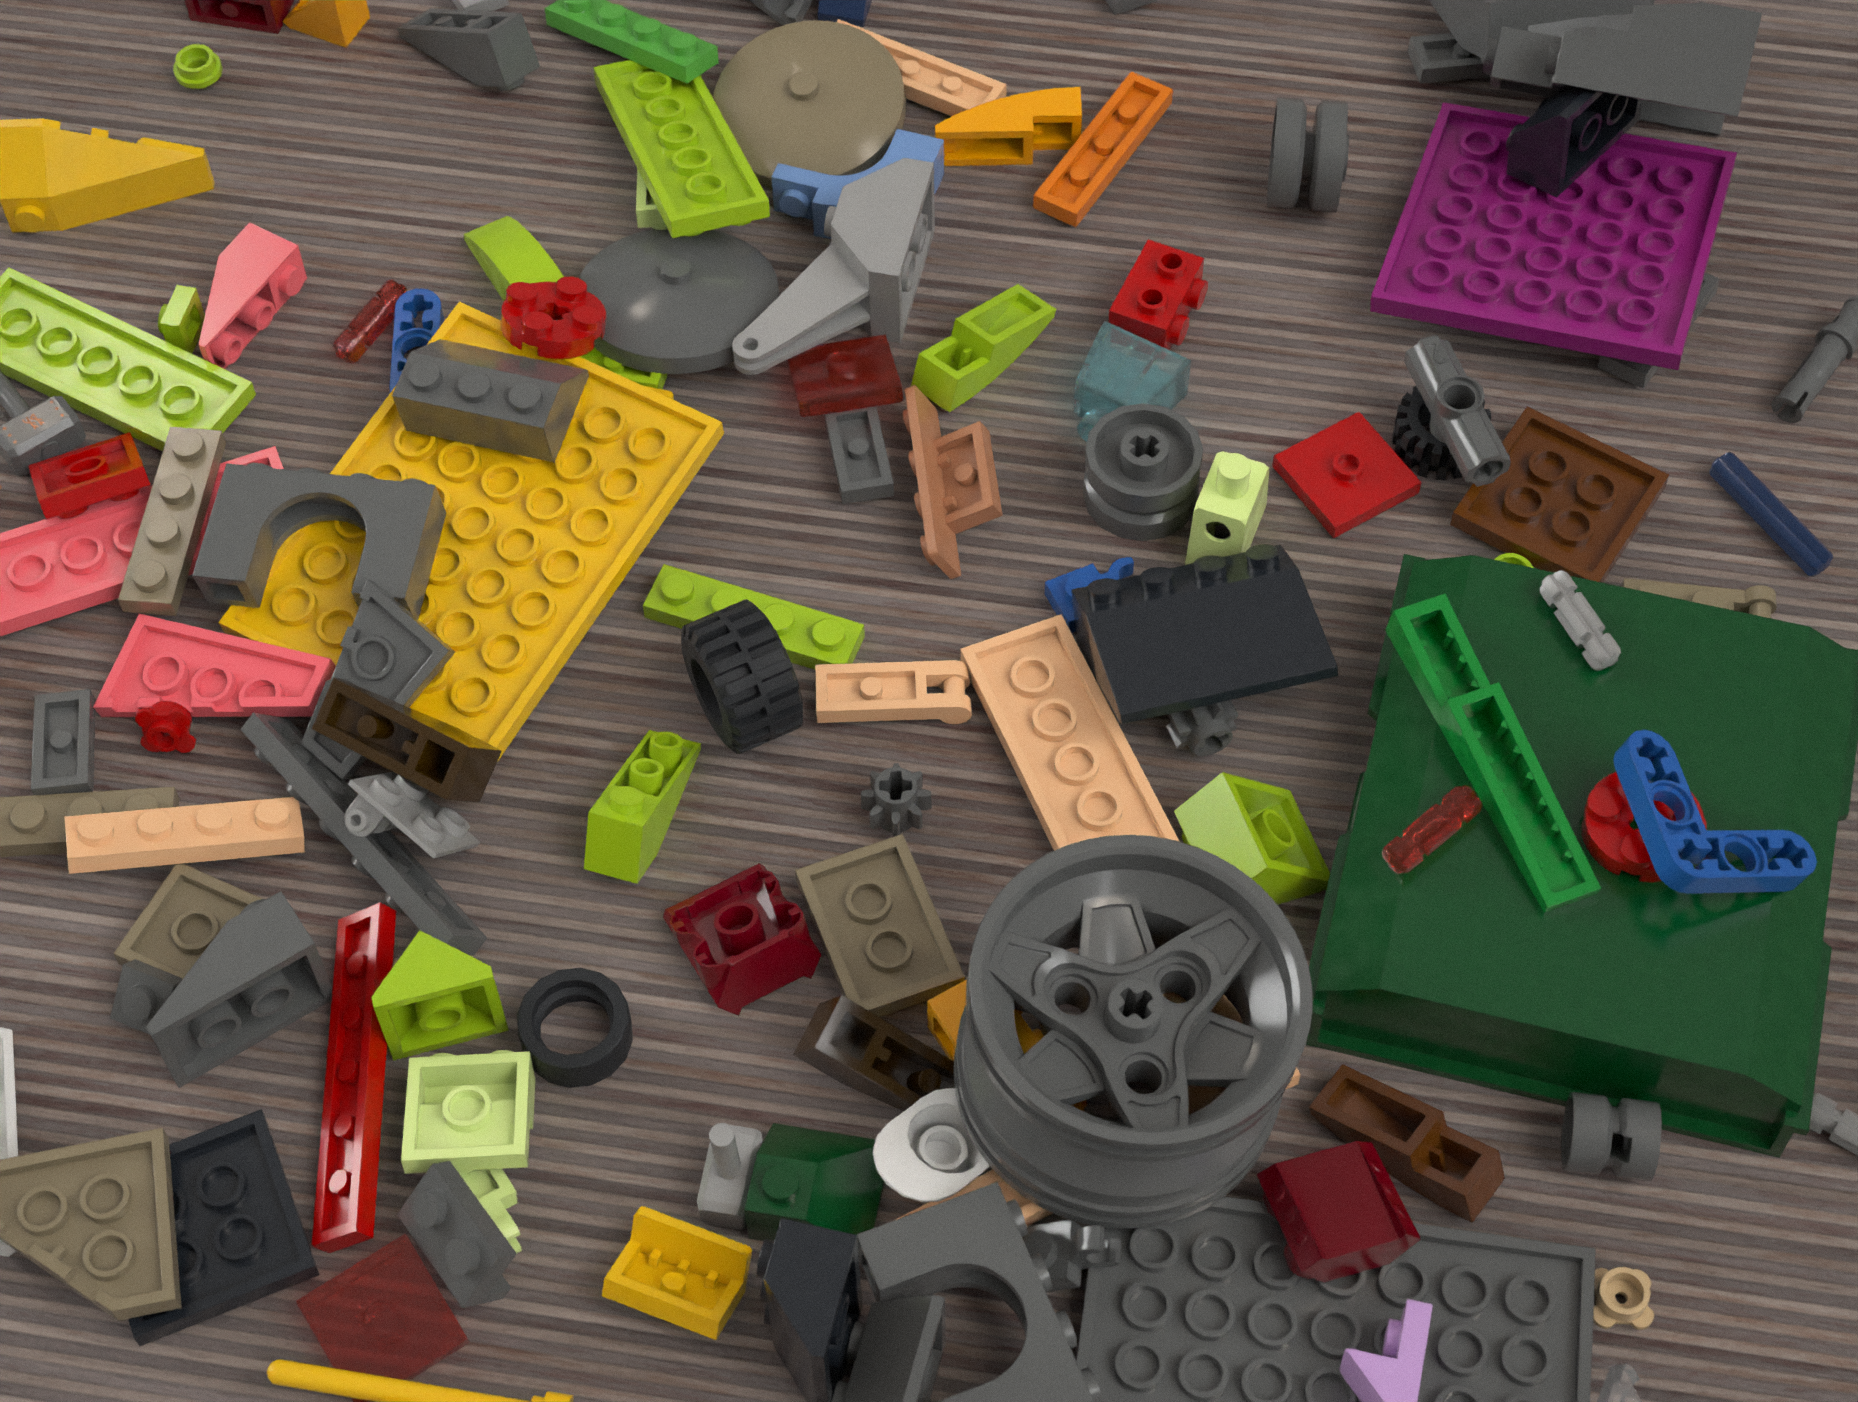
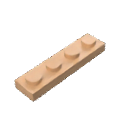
M840 19L837 21L838 23L850 25L866 32L889 51L899 67L905 96L908 100L949 116H954L983 103L1006 97L1007 84Z
M294 797L64 816L69 874L305 853L300 804Z

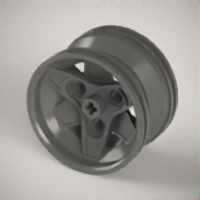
M1113 835L1083 840L1046 854L1014 876L999 892L979 925L972 947L966 981V1005L960 1020L954 1054L953 1075L960 1114L972 1141L989 1166L1009 1186L1041 1208L1070 1220L1106 1228H1147L1169 1224L1190 1217L1225 1197L1244 1179L1262 1154L1277 1119L1283 1093L1293 1077L1305 1048L1311 1026L1313 1000L1309 966L1302 945L1292 925L1269 894L1241 870L1200 848L1160 837ZM1079 947L1078 954L1067 951V949ZM1163 994H1179L1186 1000V1002H1171L1168 999H1166L1163 996ZM1223 995L1236 1008L1241 1016L1242 1023L1211 1012ZM1064 1004L1074 1005L1082 1011V1014H1065L1057 1006ZM1014 1009L1034 1015L1039 1021L1041 1032L1044 1035L1025 1054L1016 1032ZM1142 1082L1148 1085L1153 1090V1093H1136L1127 1086V1083ZM1188 1085L1227 1088L1213 1102L1189 1115ZM1104 1095L1109 1100V1106L1113 1115L1123 1123L1092 1116L1075 1108L1072 1104Z

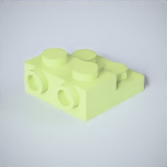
M497 1050L489 1054L470 1055L438 1053L430 1057L409 1058L401 1155L404 1173H426L432 1164L451 1161L457 1171L528 1167L530 1129H533L535 1074L530 1051L513 1052L510 1050Z

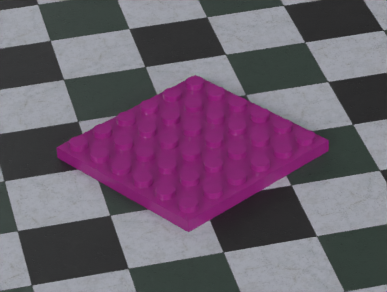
M1443 102L1372 292L1370 312L1679 370L1734 171L1737 152L1625 133L1556 198L1506 174L1509 154L1506 151L1508 136L1517 124H1523L1530 117Z

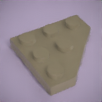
M163 1128L1 1159L0 1240L118 1321L181 1308L169 1137Z

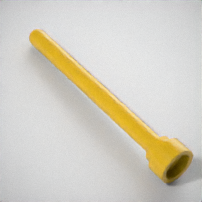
M283 1359L273 1361L267 1368V1377L275 1385L374 1402H573V1395L547 1391L545 1397L533 1395L531 1401Z

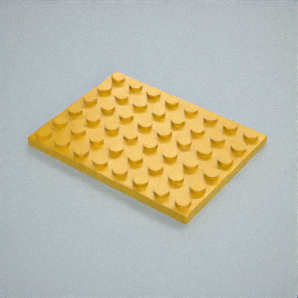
M459 301L427 345L443 339L588 370V380L555 463L406 431L392 397L395 390L394 387L330 474L351 476L355 473H363L376 479L393 481L418 479L436 486L445 508L446 516L418 620L453 649L455 653L409 708L457 727L502 751L499 756L500 759L722 438L724 429L721 421L578 356L568 359L537 356L538 347L530 346L522 342V350H520L505 339L501 331V320ZM337 520L312 523L294 532L284 541L274 557L260 608L231 605L218 622L223 632L241 638L331 658L333 663L337 665L343 647L340 646L347 627H352L359 610L351 591L363 552L366 532L351 523Z

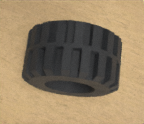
M745 599L682 627V654L696 696L714 731L733 752L742 754L802 727L803 699L792 663L773 625L756 605Z

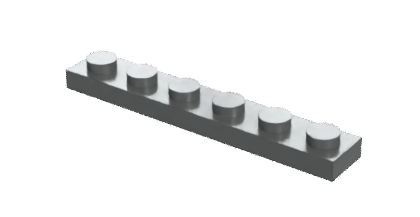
M253 712L241 728V731L256 746L254 749L255 755L263 763L276 769L288 782L286 784L287 791L298 801L309 805L320 818L318 821L320 828L333 839L342 842L352 853L351 861L353 865L366 876L375 879L386 891L385 900L400 914L408 916L420 931L468 955H475L487 937L390 830L372 833L363 837L355 836L348 831L345 826L344 816L357 794L345 780L339 778L301 744L304 735L287 718Z

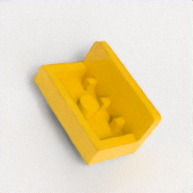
M640 1206L633 1216L629 1242L604 1277L602 1297L717 1340L746 1291L752 1249L743 1243L645 1206Z

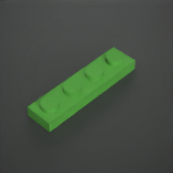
M557 0L545 8L548 26L686 84L719 63L716 45L699 39L693 34L684 33L662 24L656 19L635 13L619 4H613L606 0Z

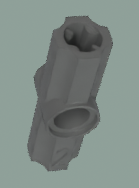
M1438 335L1420 339L1413 348L1406 351L1404 363L1431 413L1429 424L1431 433L1436 439L1448 446L1465 482H1472L1476 487L1493 483L1497 477L1509 470L1511 459L1482 406L1485 396L1483 387L1478 381L1466 375L1448 340H1442Z

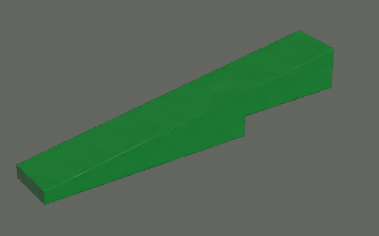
M1446 594L1394 610L1385 631L1543 912L1545 913L1598 894L1601 887L1500 683L1490 685Z

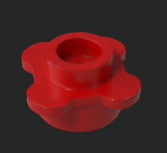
M160 701L153 704L150 708H142L137 712L135 722L142 727L143 736L140 743L146 750L151 752H171L176 749L179 752L188 753L195 748L196 738L189 732L192 725V716L184 706L172 701Z

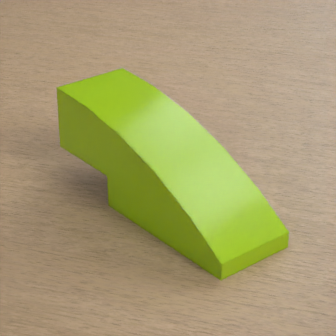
M505 216L463 234L466 244L503 301L506 299V289L512 283L557 282L560 278L564 277L540 243L525 227L510 216Z
M1019 284L1009 288L956 318L951 336L919 353L911 386L916 385L927 398L950 413L975 396L1007 369L1052 321L1057 309Z

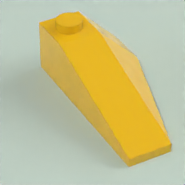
M44 118L0 120V204L12 232L63 231L214 190L215 182L204 148L145 137L138 140L137 143L110 139L108 138V130L92 128L91 135L62 130L60 129V121Z

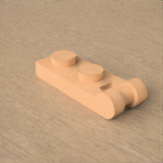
M944 660L815 665L817 723L940 719L947 724H962L971 719V699L965 695V689L970 685V675L965 662ZM927 687H939L943 690V693L927 694Z

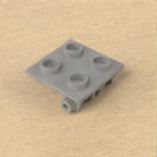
M394 772L351 779L348 783L358 795L347 808L344 822L348 831L355 836L363 837L372 833L399 828L433 859L478 847L481 843L468 832L470 825L460 814L452 809L439 807L426 795L427 789Z

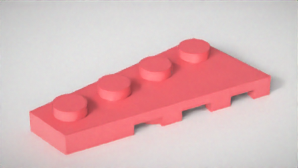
M139 613L93 708L101 717H136L137 712L142 708H150L153 704L160 701H172L184 706L192 717H250L253 712L276 717H312L326 680H331L336 665L331 658Z

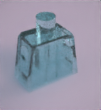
M1104 321L1075 383L1074 412L1082 418L1077 425V432L1080 437L1087 442L1089 432L1098 420L1121 406L1145 403L1165 406L1172 410L1188 393L1191 360Z

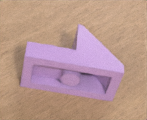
M1407 1299L1401 1319L1389 1318L1382 1355L1356 1349H1345L1339 1370L1361 1402H1417L1433 1304Z

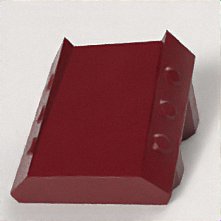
M760 863L664 911L663 918L717 1007L738 1016L742 1007L803 976L811 979L821 958V953L810 937L803 911L796 903L788 902L785 899L777 878Z
M1354 1141L1275 1163L1256 1174L1264 1191L1263 1199L1268 1213L1277 1219L1287 1240L1284 1256L1289 1269L1297 1276L1328 1282L1385 1266L1421 1240L1372 1142Z

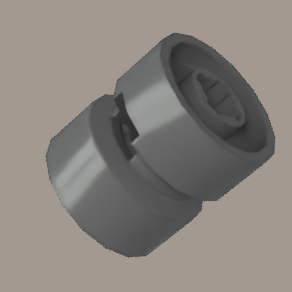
M1570 1092L1565 1105L1561 1133L1562 1169L1568 1172L1599 1175L1604 1167H1610L1618 1178L1651 1181L1657 1169L1661 1144L1662 1123L1659 1103L1622 1098L1617 1106H1611L1604 1095ZM1613 1133H1619L1620 1137L1612 1138Z

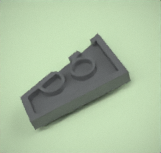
M369 579L366 580L359 597L363 600L352 627H347L340 646L343 647L331 680H326L301 742L304 747L342 780H350L367 758L312 729L333 677L340 678L410 707L455 653L453 649L383 588Z

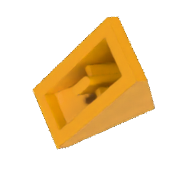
M299 0L282 22L290 29L347 48L369 20L370 14L366 0Z

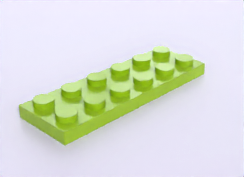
M631 60L593 67L595 84L672 238L697 236L704 231L731 225L743 226L754 220L770 217L769 199L700 75L686 84Z
M8 267L0 276V370L2 373L49 397L62 396L70 407L123 433L130 432L132 437L162 452L170 427L220 430L224 433L256 396L251 381Z

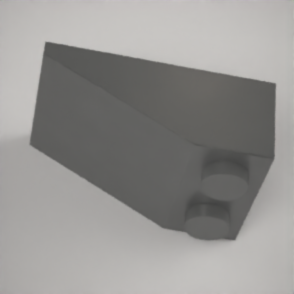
M282 891L268 899H260L250 903L239 915L228 920L146 1026L178 1088L332 1000L333 988L316 945Z

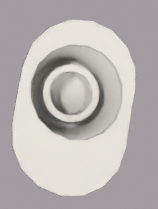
M955 1088L935 1090L920 1098L911 1107L886 1124L877 1135L873 1149L876 1170L885 1183L903 1197L919 1202H937L953 1196L989 1168V1164L976 1148L960 1114Z

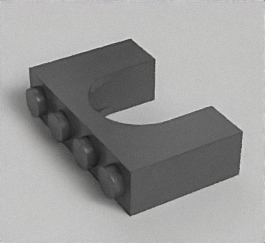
M250 463L247 466L226 464L192 576L207 603L260 608L274 557L284 541L294 532L309 524L328 520L351 523L366 532L363 552L351 591L358 608L363 600L359 597L366 580L369 579L376 582L405 609L419 619L446 511L436 486L418 479L393 481L376 479L363 473L344 476L325 474L312 468H302L294 471L275 469L262 463Z
M998 1182L857 1234L859 1260L876 1302L932 1295L950 1288L969 1287L981 1289L997 1296L1009 1305L1019 1318L1026 1340L1020 1355L1012 1366L1002 1375L987 1383L938 1402H1103L1100 1388L1092 1370L1089 1367L1080 1370L1071 1348L1077 1346V1339L1068 1315L1064 1310L1055 1312L1046 1292L1052 1290V1282L1047 1267L1040 1254L1030 1257L1022 1239L1023 1236L1028 1235V1229L1021 1208L1015 1199L1006 1202Z

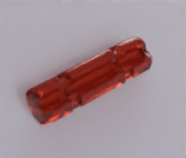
M393 279L387 280L376 292L379 298L376 296L372 297L349 323L348 327L351 330L344 329L333 342V347L336 350L335 354L350 364L356 363L367 351L364 345L371 346L394 319L392 312L395 313V304L398 298L407 292L408 289Z
M1465 785L1453 788L1442 798L1441 805L1435 803L1403 830L1402 838L1396 836L1384 846L1382 857L1393 872L1397 874L1410 872L1422 862V855L1424 853L1429 856L1461 829V822L1463 820L1468 823L1481 811L1482 801L1476 796L1475 791L1470 786Z

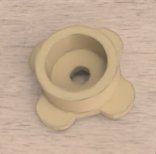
M1617 1267L1609 1271L1605 1268L1596 1269L1593 1322L1603 1329H1609L1614 1324H1630L1637 1330L1648 1328L1654 1319V1312L1648 1307L1651 1280L1648 1275L1639 1269ZM1622 1294L1626 1297L1627 1302L1624 1304L1618 1303L1615 1296Z

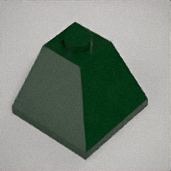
M773 1123L757 1152L744 1208L749 1239L764 1241L765 1238L775 1240L781 1218L854 1235L875 1228L885 1182L876 1170L873 1149L876 1139Z

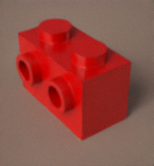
M1148 239L1109 309L1107 344L1164 362L1172 345L1180 346L1188 330L1190 321L1188 315L1191 309L1199 310L1206 297L1208 281L1202 279L1204 258Z

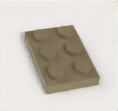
M903 834L795 870L796 883L844 997L881 1017L930 1000L965 981L963 971Z

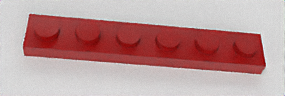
M381 902L338 920L311 1244L312 1247L327 1253H332L374 1238L387 1042L373 1008L371 997L393 968L396 910Z

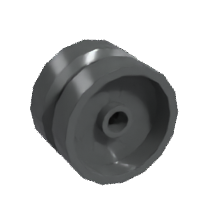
M1277 97L1270 151L1267 207L1292 209L1298 202L1301 178L1308 179L1307 203L1312 211L1337 213L1342 181H1345L1348 163V103L1322 100L1316 107L1313 131H1306L1307 107L1303 99Z
M1145 403L1121 406L1102 416L1090 430L1085 450L1086 471L1083 497L1090 516L1104 530L1120 538L1137 541L1165 538L1183 528L1193 515L1199 493L1203 446L1198 431L1184 416L1165 406Z

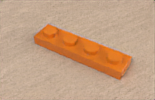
M1131 71L1033 196V209L1076 228L1172 104L1173 89Z

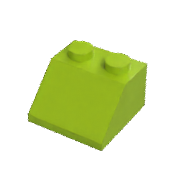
M1222 772L1174 810L1183 830L1182 840L1185 844L1200 848L1232 864L1253 879L1269 894L1277 905L1327 889L1330 877L1329 869L1290 790Z

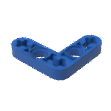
M1648 730L1635 731L1615 752L1613 759L1615 770L1646 849L1660 880L1669 888L1687 894L1787 892L1794 890L1815 870L1817 863L1815 852L1803 837L1792 831H1707L1676 754L1671 745L1659 734ZM1653 800L1666 804L1674 812L1676 821L1669 820L1660 814L1654 806ZM1724 851L1737 855L1745 864L1747 872L1739 871L1733 867L1726 859ZM1776 855L1777 858H1774V859L1768 864V862ZM1703 859V861L1694 869L1693 865H1697Z

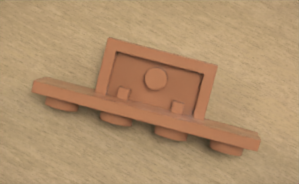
M913 385L905 389L907 409L903 410V420L912 439L913 450L909 451L908 458L910 466L917 477L919 492L914 495V501L917 511L923 519L925 535L920 537V544L928 563L932 566L937 565L950 579L961 576L956 534L1003 516L990 432L979 421L941 437L936 408L917 386Z

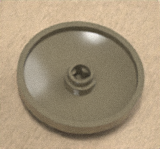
M812 20L786 24L754 38L742 47L727 63L717 81L713 94L716 105L760 185L771 189V177L778 163L837 176L856 174L871 168L886 154L896 130H902L906 115V96L902 75L893 56L878 40L866 32L850 25L831 21Z

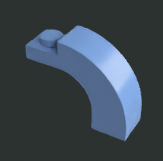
M897 129L884 157L871 168L851 175H828L778 163L771 177L774 211L786 213L793 217L813 220L814 236L831 239V237L824 235L825 217L829 206H837L843 186L900 159L909 158L934 163L935 195L944 175V140Z

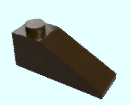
M334 677L312 727L314 731L446 800L480 802L502 752L457 727Z
M843 995L819 1003L793 1054L843 1085L902 1111L907 1110L920 1098L935 1090L955 1088L953 1060Z

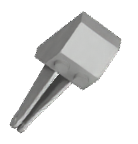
M903 158L843 186L837 206H829L825 217L824 235L831 237L829 246L747 328L734 338L732 343L734 364L738 371L747 375L762 373L859 325L864 328L871 338L901 343L935 232L933 162Z

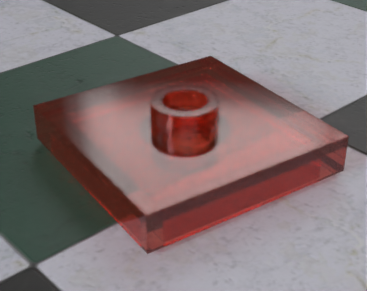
M886 334L819 344L786 360L800 417L901 403L903 401L902 384Z
M406 1233L296 1300L298 1307L332 1366L336 1369L410 1381L470 1343ZM351 1398V1399L353 1400V1402H374V1401H368V1400H362V1399Z

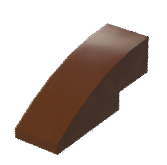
M1344 1064L1340 1066L1309 1106L1311 1115L1346 1144L1354 1141L1372 1142L1389 1175L1440 1207L1470 1223L1474 1222L1505 1179L1499 1150L1448 1127L1443 1111Z

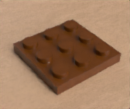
M1527 406L1502 441L1511 459L1509 470L1497 477L1493 483L1478 487L1473 483L1453 511L1450 525L1505 553H1515L1525 557L1537 569L1555 573L1563 570L1570 576L1603 583L1665 489L1669 474Z

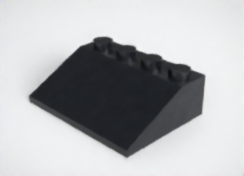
M1269 544L1255 545L1246 552L1224 557L1204 556L1195 560L1192 564L1174 568L1153 567L1143 571L1141 575L1118 580L1110 578L1098 579L1086 587L1071 590L1077 645L1121 724L1338 676L1337 663L1300 571L1281 544L1275 546Z

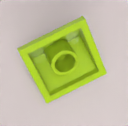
M420 930L371 997L373 1008L393 1061L509 1031L491 966Z

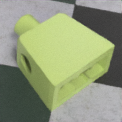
M1222 451L1216 454L1194 508L1185 565L1192 564L1195 560L1204 556L1224 557L1246 552L1250 548L1267 504L1269 467L1265 463L1248 459L1238 453ZM1224 524L1229 529L1230 536L1225 539L1214 537L1216 525Z

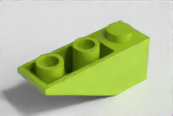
M649 730L588 812L584 870L638 884L659 852L701 751V743L682 739L681 736L672 732Z

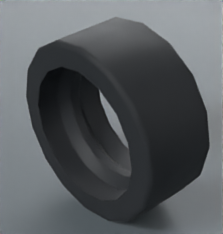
M585 968L558 970L539 979L524 995L517 1013L520 1044L523 1052L530 1051L534 1072L549 1083L568 1088L591 1086L611 1076L626 1060L633 1042L629 1006L619 986L604 974ZM579 1001L597 1004L605 1009L610 1019V1030L598 1046L584 1053L568 1055L551 1051L545 1046L541 1038L540 1026L542 1021L554 1009L566 1003Z

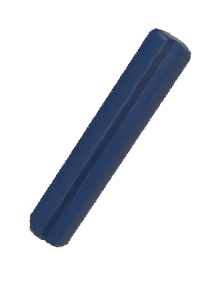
M1726 452L1713 461L1712 467L1709 470L1710 475L1808 576L1815 577L1830 566L1833 554L1734 453Z

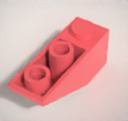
M249 222L218 256L198 343L204 360L224 369L228 365L235 363L247 344L260 330L265 329L271 323L273 316L285 302L301 290L307 275L297 244Z

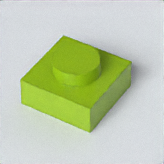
M176 285L169 303L161 307L158 316V329L163 334L165 341L192 354L200 338L205 317L196 288Z

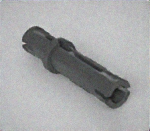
M1858 297L1847 299L1832 323L1826 327L1825 325L1821 327L1815 337V346L1779 395L1772 400L1771 407L1773 412L1778 411L1784 403H1787L1777 415L1780 419L1790 423L1800 421L1807 408L1840 363L1845 361L1846 358L1850 359L1858 347Z

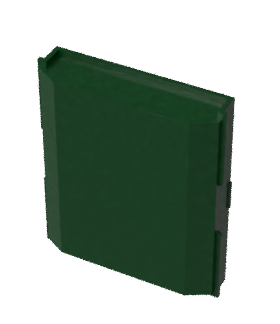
M1404 554L1389 620L1394 610L1446 594L1490 685L1500 683L1595 874L1601 890L1596 895L1545 913L1543 912L1386 633L1367 712L1369 716L1377 721L1366 772L1360 773L1346 834L1339 835L1309 964L1313 1008L1306 1045L1560 1106L1566 1105L1570 1092L1604 1095L1611 1106H1617L1622 1098L1655 1101L1660 1105L1661 1130L1780 1158L1793 1133L1806 1136L1810 1128L1832 948L1823 941L1837 826L1838 822L1846 820L1849 814L1858 743V650L1845 648L1809 626L1570 576L1578 587L1574 592H1581L1606 627L1602 633L1611 634L1621 649L1618 661L1614 665L1596 671L1591 668L1582 655L1586 649L1576 646L1554 614L1557 607L1551 608L1540 594L1539 588L1542 585V580L1548 575H1553L1555 572L1475 555L1425 560L1422 557ZM1635 731H1653L1662 736L1674 750L1689 789L1702 808L1707 822V831H1792L1803 837L1812 847L1817 860L1816 868L1794 890L1787 892L1691 894L1677 892L1669 888L1663 881L1653 883L1639 881L1641 875L1629 874L1621 870L1620 875H1616L1602 867L1589 853L1582 838L1584 807L1595 785L1606 776L1616 772L1613 759L1615 752ZM1635 818L1630 824V827L1634 830L1638 829ZM1724 851L1726 859L1733 867L1739 871L1747 872L1745 864L1737 855ZM1776 855L1768 862V864H1769L1774 858H1777ZM1703 859L1697 865H1693L1694 869L1703 861Z

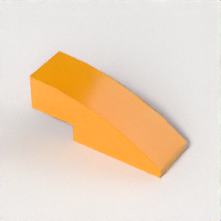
M1081 87L1044 89L1011 95L970 108L936 124L935 138L944 140V166L1033 165V150H1069L1081 135Z

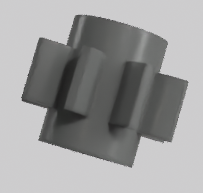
M1229 700L1170 713L1168 716L1171 723L1166 727L1177 749L1188 745L1192 753L1195 752L1198 756H1208L1221 751L1232 741L1233 734L1231 731L1237 729L1233 720L1239 715L1232 701Z
M894 763L892 768L885 769L880 774L872 771L870 773L872 790L861 791V809L870 811V828L876 829L881 826L883 829L892 832L894 837L898 836L900 832L910 829L912 826L921 829L923 827L921 810L932 808L931 791L922 789V772L917 771L912 774L910 771L900 768L899 763Z

